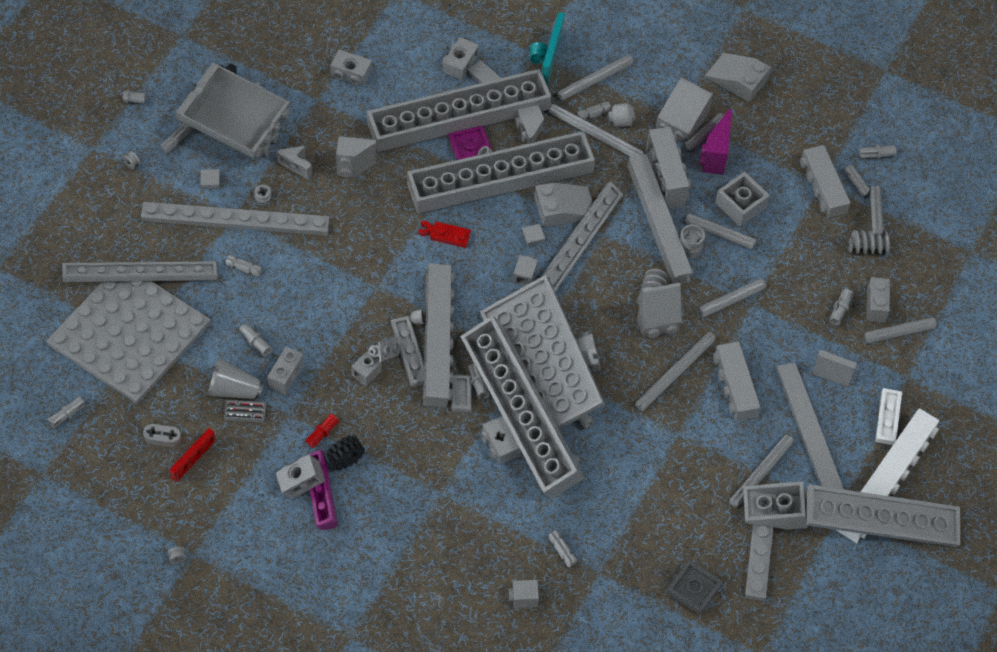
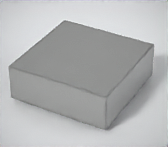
M220 169L201 170V189L220 188Z
M540 224L522 228L527 246L545 242V236Z

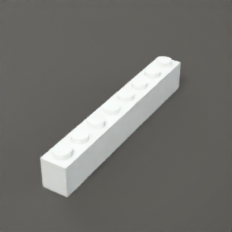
M919 408L861 492L884 496L895 495L900 487L898 485L900 480L905 481L909 475V467H914L920 457L917 455L920 451L925 452L929 445L928 439L930 437L934 439L939 431L937 428L939 420ZM836 530L855 543H858L860 538L865 539L867 534Z

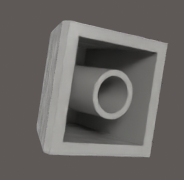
M681 77L657 117L656 128L671 127L672 133L676 134L677 141L685 143L695 134L709 115L713 94Z

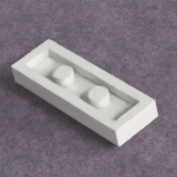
M882 389L875 442L894 445L896 442L902 397L901 391Z

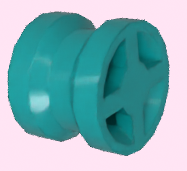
M542 42L531 44L529 60L534 64H543L547 45Z

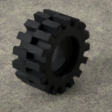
M348 435L346 438H341V441H336L335 445L332 444L331 448L327 450L328 453H326L333 467L336 470H342L352 466L354 462L357 463L358 459H361L362 455L365 454V448L357 436Z

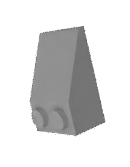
M723 53L706 73L705 78L750 103L767 82L771 67L756 58Z
M561 183L535 186L534 199L543 228L579 222L593 204L588 186Z
M680 283L642 289L637 321L643 338H656L663 334L673 335L680 331L682 323Z
M803 481L743 486L745 523L787 530L808 528Z

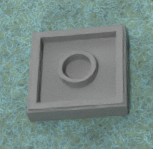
M820 350L812 374L849 387L857 363Z

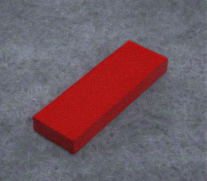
M208 428L169 469L171 479L178 482L216 442L215 432L212 429Z

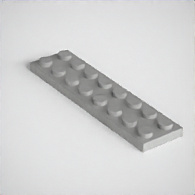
M809 485L807 487V526L952 547L960 546V507L817 485Z

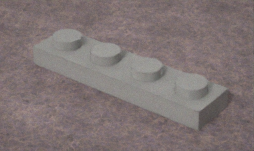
M753 524L745 598L765 601L773 527Z

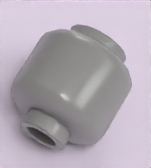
M629 103L615 104L612 107V111H609V121L613 122L614 126L618 128L631 126L633 121H636L635 108L631 107Z

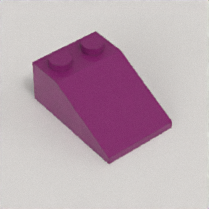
M728 109L708 135L706 144H702L699 165H702L703 173L724 175L729 149L732 110Z

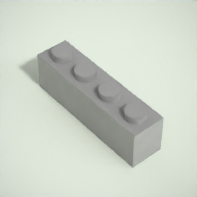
M822 145L803 150L800 164L807 172L808 182L812 183L813 193L820 201L821 211L825 212L827 218L847 214L851 203L825 146Z
M734 342L717 345L716 351L713 354V361L719 367V380L723 381L724 395L730 401V414H734L736 421L758 417L761 407L740 343Z

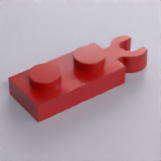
M421 221V227L427 229L418 230L420 236L430 235V240L467 248L471 235L470 229L435 221L434 225L427 221Z

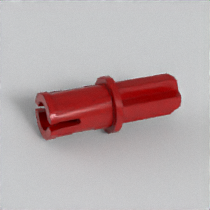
M330 414L321 425L316 426V430L306 439L309 447L315 448L324 437L329 436V432L339 423L335 415Z

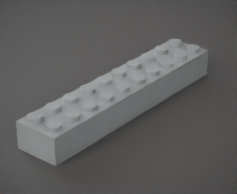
M540 69L369 110L367 111V125L373 140H376L377 152H382L446 136L448 133L514 119L517 117L518 109L539 105L541 112L547 111L551 107V94Z
M582 131L408 171L407 185L417 214L590 174L594 172L595 159L585 133Z
M491 316L460 336L543 493L553 499L585 479L583 472L502 324L494 316Z

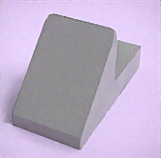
M305 146L278 150V163L306 179H309L312 175V164L308 160L303 159L306 156Z

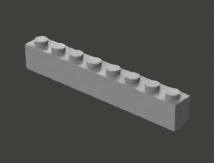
M429 263L426 271L423 406L447 407L448 401L452 400L453 390L449 389V383L452 384L453 372H450V367L453 364V355H450V350L453 349V338H450V333H453L454 323L450 322V317H453L454 306L451 305V300L453 301L454 289H451V284L454 283V273H451V265Z

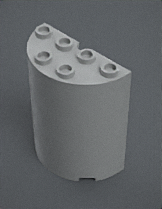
M212 63L197 83L195 90L191 91L176 111V119L240 153L258 160L263 155H268L272 142H277L280 136L278 132L283 121L290 114V110H288L290 102Z

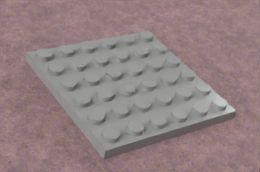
M102 281L48 338L46 343L135 404H138L211 324V319L152 281Z

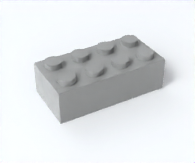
M671 127L649 130L646 153L668 209L685 207L686 201L689 199L688 191L691 189V181L686 177V165L682 163L681 150L676 146V134L672 133Z

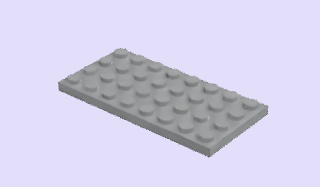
M547 275L480 311L484 321L494 316L502 324L558 429L605 405Z

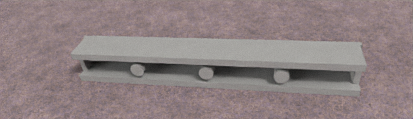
M647 154L630 156L627 167L671 283L691 282L689 275H692L693 272Z

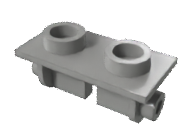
M398 336L380 341L378 345L370 346L369 354L372 357H379V362L398 356L400 351Z

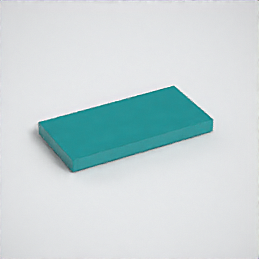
M561 12L557 14L542 66V75L547 87L563 36L565 13Z

